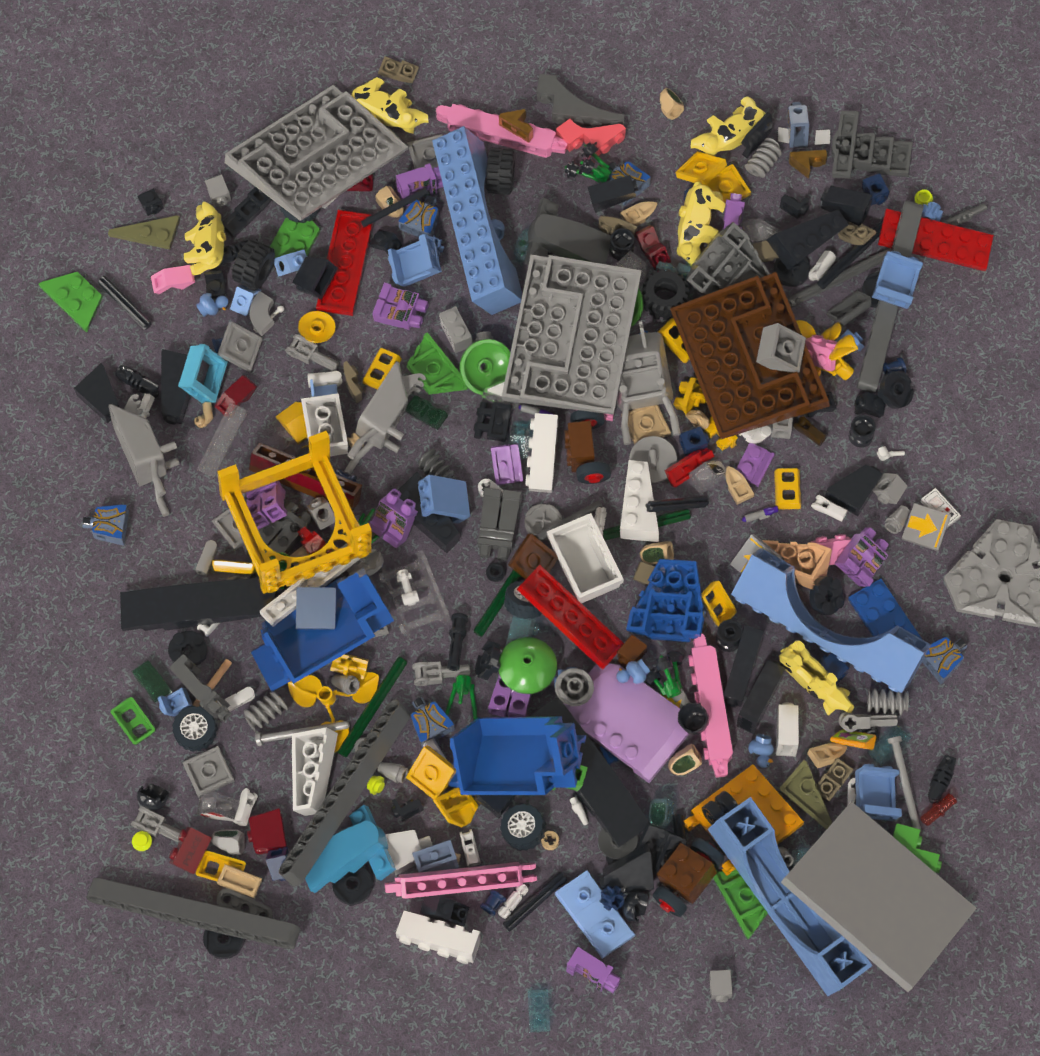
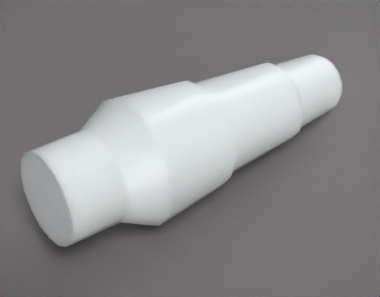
M575 796L570 799L572 809L577 813L583 825H587L588 820L583 805Z

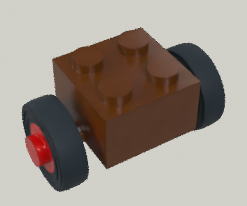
M577 410L570 416L571 423H568V430H564L567 466H571V471L576 472L577 480L581 483L597 484L604 482L611 477L610 466L607 463L594 462L595 455L592 429H596L604 424V413Z
M696 838L690 848L680 843L657 873L661 884L672 890V892L659 886L653 893L654 899L663 910L681 917L686 912L687 907L679 896L693 904L717 874L716 869L723 864L724 857L713 844L700 838Z

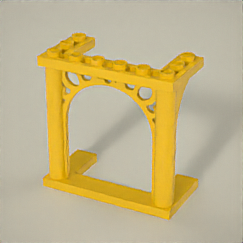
M327 430L308 437V454L239 479V471L236 464L217 471L220 496L222 501L226 500L258 573L260 588L263 594L267 592L273 593L282 586L294 585L298 580L312 578L316 573L321 571L328 572L334 566L346 565L355 558H364L371 553L372 529L369 523L360 526L354 516L330 463V439ZM314 467L335 516L333 534L323 548L311 555L303 557L281 555L269 548L262 540L242 494ZM343 529V534H338V531ZM343 540L347 543V547L338 548L334 545V541ZM329 549H332L334 551L330 552L329 554L326 553V551ZM273 556L276 559L271 560L269 557ZM285 561L287 567L284 571L280 572L279 562ZM292 563H298V564H299V565H297V566L295 565L294 567L291 568V564H292Z

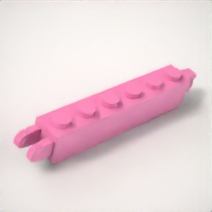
M452 104L451 107L440 105L436 108L437 120L446 123L450 132L464 126L480 140L545 158L551 156L552 152L565 154L567 149V143L564 139L557 137L556 132L549 128H540L528 123L533 128V138L528 143L499 126L498 114L485 113L480 109H470L461 104Z
M701 634V637L693 641L694 648L691 649V655H688L689 667L693 666L694 673H691L692 685H696L697 692H694L695 703H699L704 707L709 715V725L705 731L700 733L701 741H705L706 748H703L704 759L708 760L709 766L712 765L715 777H726L728 775V763L732 759L733 750L716 649L712 646H707L706 637Z
M519 862L401 874L399 877H395V882L385 883V892H396V896H401L402 898H415L516 887L526 882L537 881L536 875L522 876V870H533L536 868V863L520 864Z

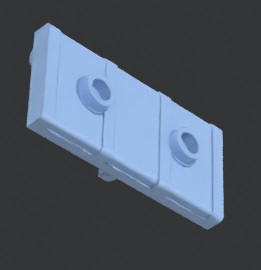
M587 870L557 890L555 896L603 959L635 937V933L629 928L618 911L613 908L608 911L599 902L601 891L603 890L600 889Z

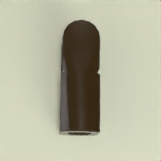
M803 416L799 417L798 423L793 424V427L798 432L808 437L818 446H821L827 438L826 434Z

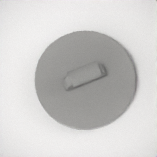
M649 436L639 440L633 446L629 460L648 462L651 483H659L667 479L664 470L677 463L675 449L667 440L657 436Z

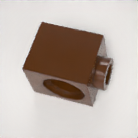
M632 634L617 651L619 663L626 667L630 661H639L647 653V645Z

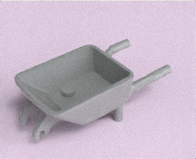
M642 320L639 321L641 334L629 336L617 396V405L622 410L621 431L624 445L631 444L628 427L629 410L664 404L670 416L673 436L681 434L678 417L671 404L673 390L663 337L658 332L644 333Z
M397 361L395 362L358 420L355 434L359 436V439L347 455L351 458V461L343 471L344 473L351 475L359 460L373 446L379 449L385 446L398 453L401 447L388 439L392 435L400 441L402 440L404 434L395 428L405 413L408 396L412 392H420L416 385L424 386L423 382L418 380V378L425 380V375L417 373L402 376L400 364Z
M134 394L129 398L124 409L109 404L113 428L138 486L141 487L153 481L156 502L162 516L165 517L170 513L162 497L166 494L160 478L167 474V469L180 465L178 458L165 462L163 453L177 449L175 441L159 446L148 419L139 416L143 412V409L137 410L141 406V400L134 402L135 399L139 398V395Z

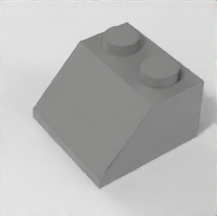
M779 323L763 327L756 362L772 370L798 373L800 372L806 337Z

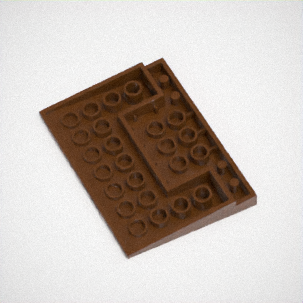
M776 272L761 278L758 276L752 277L670 308L720 439L830 406L806 343L800 372L798 373L772 370L756 362L763 327L779 323L802 335Z

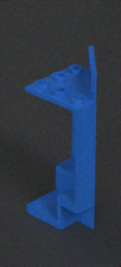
M364 568L345 579L340 577L324 587L336 588L335 630L296 629V609L274 627L267 621L261 623L262 629L260 631L264 644L251 651L272 692L290 681L293 684L365 643L375 637L374 632L394 621Z
M562 716L477 718L450 738V748L454 757L452 764L456 769V773L449 783V788H460L461 795H546L553 788H576L577 779L575 772L576 769H580L583 755L580 752L581 743H585L586 735H576L575 724L563 723Z

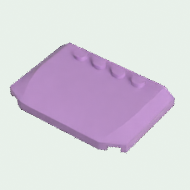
M609 663L602 670L596 664L588 673L594 684V691L588 702L580 706L563 704L588 737L631 767L633 772L646 782L650 783L689 735L678 723L680 708L644 682L640 684L633 683L634 679L631 676L627 682L620 683L616 678L619 668L626 670L620 665Z

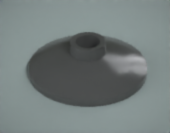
M602 828L598 836L599 848L607 857L621 859L636 849L638 835L618 848L608 832H605Z

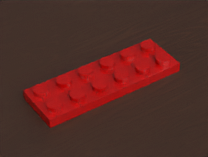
M886 208L878 245L892 248L901 212ZM921 217L912 254L986 271L994 235Z
M343 210L337 211L327 259L338 269L322 300H317V311L353 316L373 226L372 223L363 228L360 221L371 216L370 214Z
M541 565L517 588L529 602L602 670L623 646L624 643Z

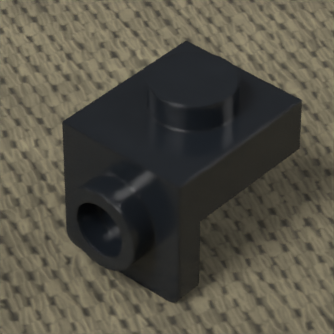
M380 229L369 242L372 248L383 250L387 254L388 249L399 250L402 246V243L393 232Z
M866 392L856 397L854 402L855 414L859 415L865 412L878 418L884 416L885 403L879 396Z

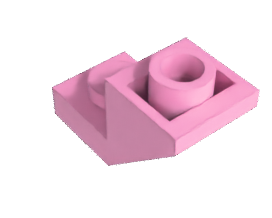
M191 265L163 269L152 275L151 280L154 293L161 294L171 287L185 289L195 283L194 275H192L190 269Z

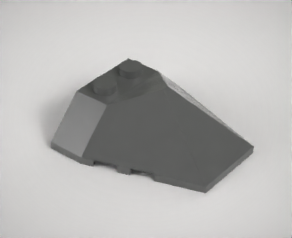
M732 222L712 239L695 260L686 280L699 292L707 295L752 277L758 276L761 278L770 273L751 244L749 236Z

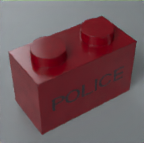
M187 827L186 830L183 829L178 837L180 842L177 848L174 847L169 855L171 859L169 863L190 874H194L212 838L191 827Z

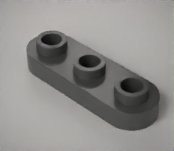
M223 889L217 895L216 900L220 907L244 912L242 907L248 906L249 909L245 913L258 916L266 914L267 918L273 919L272 910L268 906L231 889ZM225 898H231L229 903H224Z

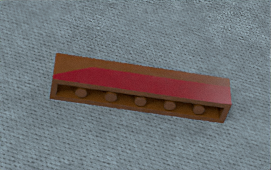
M259 443L251 453L249 470L258 473L296 457ZM314 467L279 480L283 485L314 498L324 497L328 501ZM336 474L353 511L360 501L362 485Z

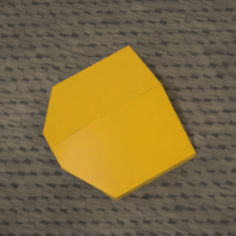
M301 402L293 403L275 416L298 444L308 438Z
M455 788L433 800L449 823L461 828L471 823L479 806L471 795H461L460 788Z

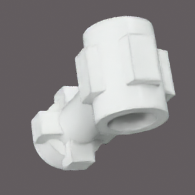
M407 569L398 571L396 578L398 582H402L405 594H401L404 606L415 605L416 602H419L417 591H412L409 582V579H412L411 573Z

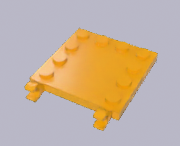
M754 764L691 810L693 816L684 820V827L689 832L698 824H701L713 838L708 831V828L712 825L703 815L701 808L710 801L715 802L714 798L721 792L726 791L734 798L738 805L749 797L752 798L775 830L777 845L804 825V821ZM730 860L722 865V871L726 876L736 869Z

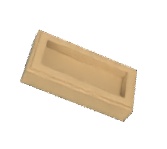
M225 864L217 884L255 898L262 878Z

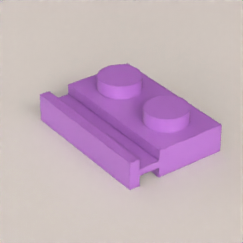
M519 443L491 446L496 484L523 482Z
M749 443L736 470L745 477L748 483L759 487L775 453H770L760 446Z

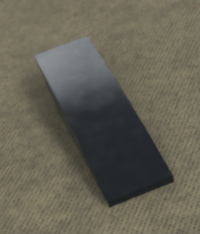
M259 578L120 592L121 629L123 631L136 629L148 631L163 628L166 631L262 617L260 610L276 598V591L263 594Z
M557 697L529 717L562 716L563 723L575 724L576 735H586L585 743H581L580 752L583 753L581 765L588 768L583 786L575 792L591 815L595 816L605 832H608L619 848L644 831L647 823H650V821L567 707Z

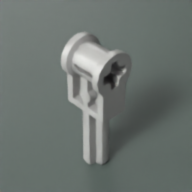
M298 334L293 336L294 340L291 345L285 349L288 355L308 365L312 360L331 371H336L339 366L338 361L318 352V345L307 341Z
M441 661L418 662L412 665L413 670H415L416 680H414V685L416 686L442 684V678L470 675V666L468 664L460 665L458 671H451L447 666L441 667Z
M843 712L839 716L838 722L847 732H854L857 729H870V727L897 726L898 718L895 714L867 715ZM850 718L851 720H853V722H850L848 726L847 724H845V722H847Z
M139 807V813L135 821L131 822V826L140 831H145L156 838L161 834L178 843L180 842L178 837L181 830L166 824L165 817L145 807Z

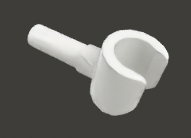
M886 446L878 449L877 455L880 460L884 461L893 456H904L905 451L888 452Z

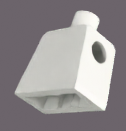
M415 830L385 834L388 841L387 850L396 868L394 871L395 875L416 865L412 852L432 846L430 836L418 839Z

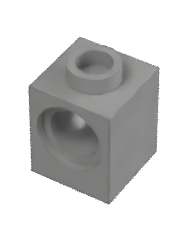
M222 175L205 180L206 188L214 207L224 206L231 201Z
M793 417L773 423L771 437L790 439Z
M884 473L873 492L878 496L880 502L884 504H897L908 486L898 474Z
M324 497L315 498L307 505L315 525L320 530L335 523L334 513ZM324 508V513L317 515L318 511Z
M731 970L710 971L711 999H716V1002H727L728 999L732 998Z

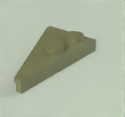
M176 215L109 229L108 235L109 237L170 250L180 217Z
M803 760L779 789L827 830L833 822L809 765Z

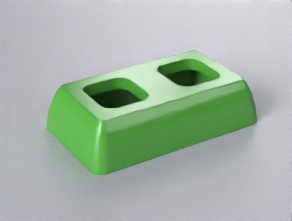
M132 697L111 710V714L134 745L139 744L155 732L154 726ZM132 709L136 717L127 723L123 720L122 714ZM143 724L147 732L137 738L132 730L138 725Z

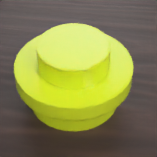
M920 190L915 194L914 201L918 204L927 205L928 202L933 201V196L928 190Z
M376 775L370 778L367 789L370 790L371 794L376 795L382 792L385 786L384 778Z
M145 831L137 832L132 838V845L138 851H146L152 845V838Z

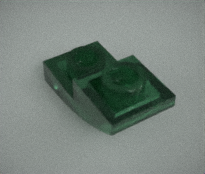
M416 395L409 402L405 410L411 416L437 430L448 417L446 411L432 406L428 400Z
M148 660L131 671L154 703L158 701V697L166 696L172 692Z

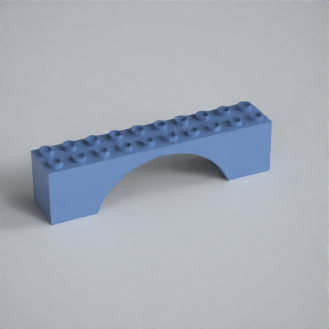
M463 126L432 142L471 300L493 315L521 303L522 291L516 268L509 260L496 235L487 209L484 183L488 158L484 142Z
M763 548L751 555L731 593L736 601L752 606V610L757 613L766 614L772 622L785 625L788 631L799 633L805 641L818 644L821 650L837 655V659L842 662L851 663L857 671L870 674L873 680L884 682L894 692L902 693L910 685L931 647V644L898 625L883 634L865 638L844 636L827 629L813 618L801 601L795 582V567Z
M751 797L722 816L708 828V831L827 996L839 991L873 966L862 952L781 883L790 871L779 851L775 830Z

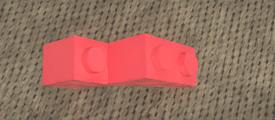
M571 119L556 128V136L564 139L569 152L580 148L583 142L585 144L597 142L598 151L596 154L598 156L606 154L614 144L621 143L625 139L626 128L622 124L583 128L576 125Z

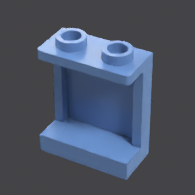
M427 234L420 235L418 242L399 250L388 249V261L393 272L392 279L400 286L406 287L442 272L435 239Z
M888 251L884 256L872 298L908 309L913 300V292L923 262H920L915 257L902 256L897 251Z
M428 475L418 482L422 516L427 517L430 514L450 516L453 523H461L470 517L466 481Z
M864 764L855 771L856 805L872 819L894 821L902 817V810L896 808L895 777L900 774L899 770L893 769L891 766L880 768L875 767L874 764Z

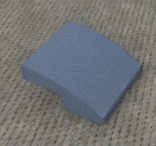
M297 587L296 629L335 630L336 588Z
M451 840L412 852L418 873L459 868Z

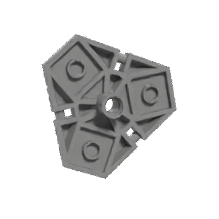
M996 519L978 541L975 542L972 547L973 549L965 553L943 580L956 612L992 619L996 615L1001 616L1003 621L1040 628V544L1037 536L1030 525ZM980 554L983 558L980 559L977 555ZM1033 565H1038L1039 568L1034 569ZM1000 577L1006 578L1009 582L1001 581ZM997 604L1004 605V609L997 608Z

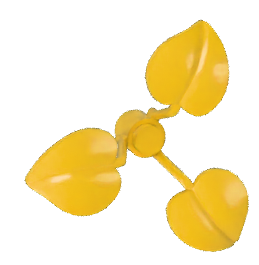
M836 322L833 326L826 329L821 334L823 339L836 340L841 333V324ZM846 335L840 339L829 355L831 361L836 360L835 370L827 371L815 366L819 376L821 370L831 373L833 376L837 374L843 380H847L852 376L854 369L841 358L858 350L852 335Z
M366 672L364 680L357 678L360 683L359 689L355 694L351 695L337 690L332 691L327 686L322 687L321 681L312 675H308L294 684L290 681L288 682V687L292 698L298 705L311 707L315 704L316 698H318L326 706L331 722L321 724L325 725L343 722V720L335 722L330 708L336 701V695L352 696L353 700L357 703H368L378 689L379 675ZM349 728L335 731L338 733L334 753L339 750L348 736Z

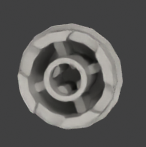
M569 668L561 672L555 682V692L558 698L570 706H580L587 703L594 691V684L590 675L578 668Z

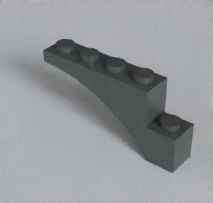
M539 74L537 101L543 104L553 103L552 122L562 125L571 119L580 127L585 125L596 128L615 124H622L624 126V114L612 113L589 105L569 92L557 80L556 75Z

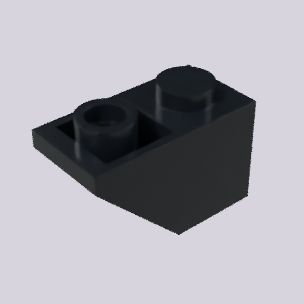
M441 895L424 896L420 914L436 920L465 926L470 907Z

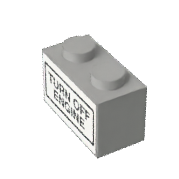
M457 307L439 313L440 324L454 352L458 353L467 349L472 344V336Z

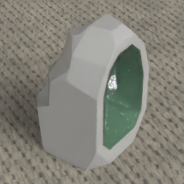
M218 830L211 835L213 845L229 854H242L244 852L245 834L239 830Z

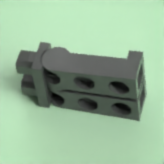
M484 487L480 534L477 542L479 555L481 558H490L491 549L498 550L497 559L507 561L510 552L513 551L512 545L522 498L521 492L503 491L499 528H497L502 491L501 489Z
M292 501L284 506L287 510V516L273 523L270 521L269 525L258 530L265 544L277 553L284 552L288 554L302 538L298 531L304 526L308 529L312 522V516L305 511L299 518L295 515L299 508ZM244 545V546H243L244 553H245L247 556L250 557V555H249V553H248V550H247L246 546Z
M183 654L169 667L195 698L200 701L199 704L215 719L219 717L224 722L232 715L227 709L230 704L201 680L198 675L202 671L188 657Z

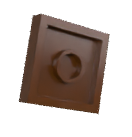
M528 534L508 565L523 578L527 579L539 565L549 573L558 557L556 553L533 534Z

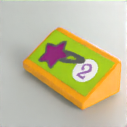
M842 729L833 735L830 741L841 745L872 750L875 746L876 735L856 731L847 732Z

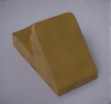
M525 109L499 115V126L528 143L533 138V128L524 122L526 119Z
M826 150L790 152L789 164L807 178L810 175V166L820 167L826 165Z

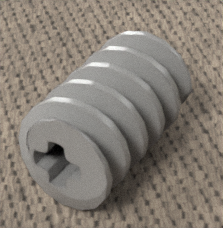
M766 138L760 145V148L756 150V153L752 155V158L748 160L745 169L754 176L764 178L766 173L770 171L769 167H773V162H777L778 157L782 155L779 144L772 138Z
M876 688L873 689L872 693H870V690L868 691V713L871 712L872 708H875L876 713L882 708L884 714L887 713L888 709L891 710V714H895V711L898 710L900 716H902L904 710L908 711V691H905L903 696L901 692H896L894 696L892 690H889L887 695L885 689H881L879 694Z
M271 691L269 693L270 698L267 696L263 697L264 703L258 700L257 707L254 705L250 706L251 712L247 709L244 710L245 719L254 732H256V725L263 728L262 721L269 724V716L276 719L275 712L282 715V707L288 711L286 704L278 694Z

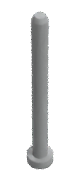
M343 721L263 735L262 732L255 733V740L257 746H263L264 742L292 738L294 733L326 727L337 731L348 729L350 725L349 722Z
M901 736L887 739L888 744H892L912 827L921 829L900 746L902 738Z

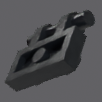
M480 402L476 412L478 416L477 422L473 428L475 431L474 438L481 439L482 433L487 432L488 440L506 442L512 405L493 402L492 409H488L486 402ZM485 417H490L489 424H484Z

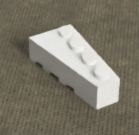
M535 413V418H531L530 430L534 431L533 437H529V448L532 449V455L528 456L527 467H530V475L526 474V486H529V491L552 493L556 457L555 445L557 443V427L559 425L558 415Z
M628 461L620 539L659 542L656 512H647L645 507L646 503L654 501L648 462Z
M327 727L292 734L293 811L304 816L315 814L326 797L338 736L337 732Z
M407 911L403 912L396 931V937L399 938V942L407 945L411 943L417 944L418 948L424 951H429L430 949L438 951L437 954L442 957L448 958L449 955L456 957V960L463 964L474 962L481 942L480 931L473 929L472 933H469V931L459 925L451 928L444 921L434 920V923L430 922L431 919L426 916Z

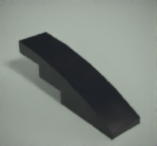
M257 187L252 189L247 194L248 197L235 207L234 212L222 222L224 229L233 238L248 226L272 201L270 197Z

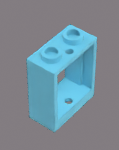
M205 344L190 346L178 386L201 403L216 402L228 362ZM202 360L209 364L204 385L196 380Z

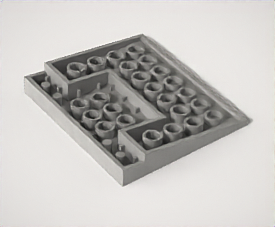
M332 85L225 153V164L301 221L407 151L408 146L347 91L342 93Z
M531 255L505 377L502 400L614 415L642 270L549 255V257Z
M852 801L781 882L907 992L915 986L977 909Z

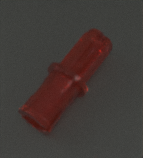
M948 793L937 804L934 803L933 807L921 816L922 823L929 826L940 816L943 817L945 812L957 803L955 797Z

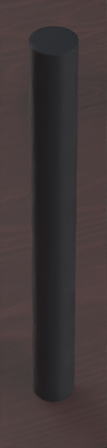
M423 188L360 221L363 228L428 194L426 188Z

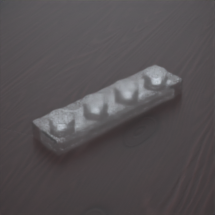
M233 403L229 404L197 471L215 479L217 471H219L248 413L246 409Z

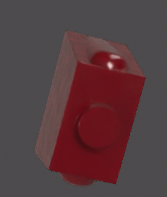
M280 808L263 814L253 815L249 818L250 830L247 831L249 843L253 842L256 854H267L270 850L287 847Z

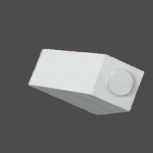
M785 702L782 705L779 704L777 709L776 755L796 757L799 744L798 705Z

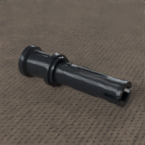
M463 613L451 615L452 628L449 630L451 644L447 668L451 671H458L460 669L462 642L467 634L465 626L468 622V616Z

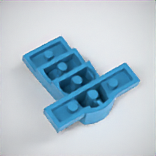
M363 805L352 813L349 817L353 826L333 835L305 878L311 892L316 893L329 882L336 883L349 871L355 873L368 861L376 879L380 881L396 870L387 850L388 841L386 835L376 825L368 806Z

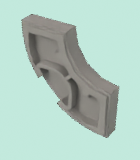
M259 291L250 306V319L254 329L263 336L275 324L274 320L269 316L270 308L273 306L274 301Z

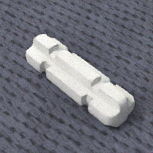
M598 507L594 520L603 536L607 512L605 507Z
M525 884L516 887V891H513L504 903L505 906L499 909V916L504 919L509 917L510 911L516 908L522 900V896H525L529 890Z

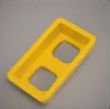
M671 318L658 333L662 335L664 343L683 363H687L690 359L687 352L681 346L683 343L681 336L679 335L674 339L669 334V330L676 326L674 318Z
M380 348L362 383L378 390L395 362H401V356ZM382 354L393 357L390 364L386 365L379 361ZM374 369L384 372L381 380L370 376Z
M777 468L774 471L776 506L778 509H800V470L798 468ZM792 472L794 474V481L783 482L782 473ZM783 490H794L795 499H783Z
M212 560L215 571L254 574L256 572L253 562Z
M720 581L711 582L701 593L702 602L717 626L721 622L731 619L736 614L737 610ZM713 591L714 598L708 603L706 596ZM720 603L723 610L716 616L713 610Z
M206 850L197 867L196 875L217 882L225 864L244 871L246 863L242 860ZM210 861L219 864L215 875L205 871Z

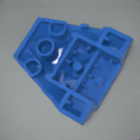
M659 559L648 579L649 584L645 591H641L636 607L633 606L630 611L626 630L637 635H646L647 638L652 640L690 642L691 639L701 637L705 619L698 564L696 561Z

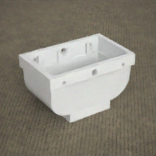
M591 513L547 531V537L580 603L617 589L623 583L624 579Z

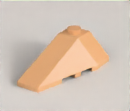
M762 540L782 556V560L795 567V582L797 584L813 589L815 585L813 583L817 578L827 576L832 552L830 548L808 542V544H797V542L779 543L778 541Z

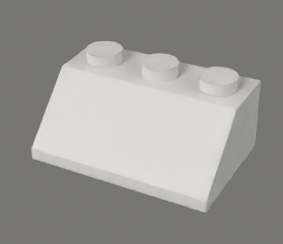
M339 393L301 399L307 436L310 437L327 430L330 439V456L348 454V443Z

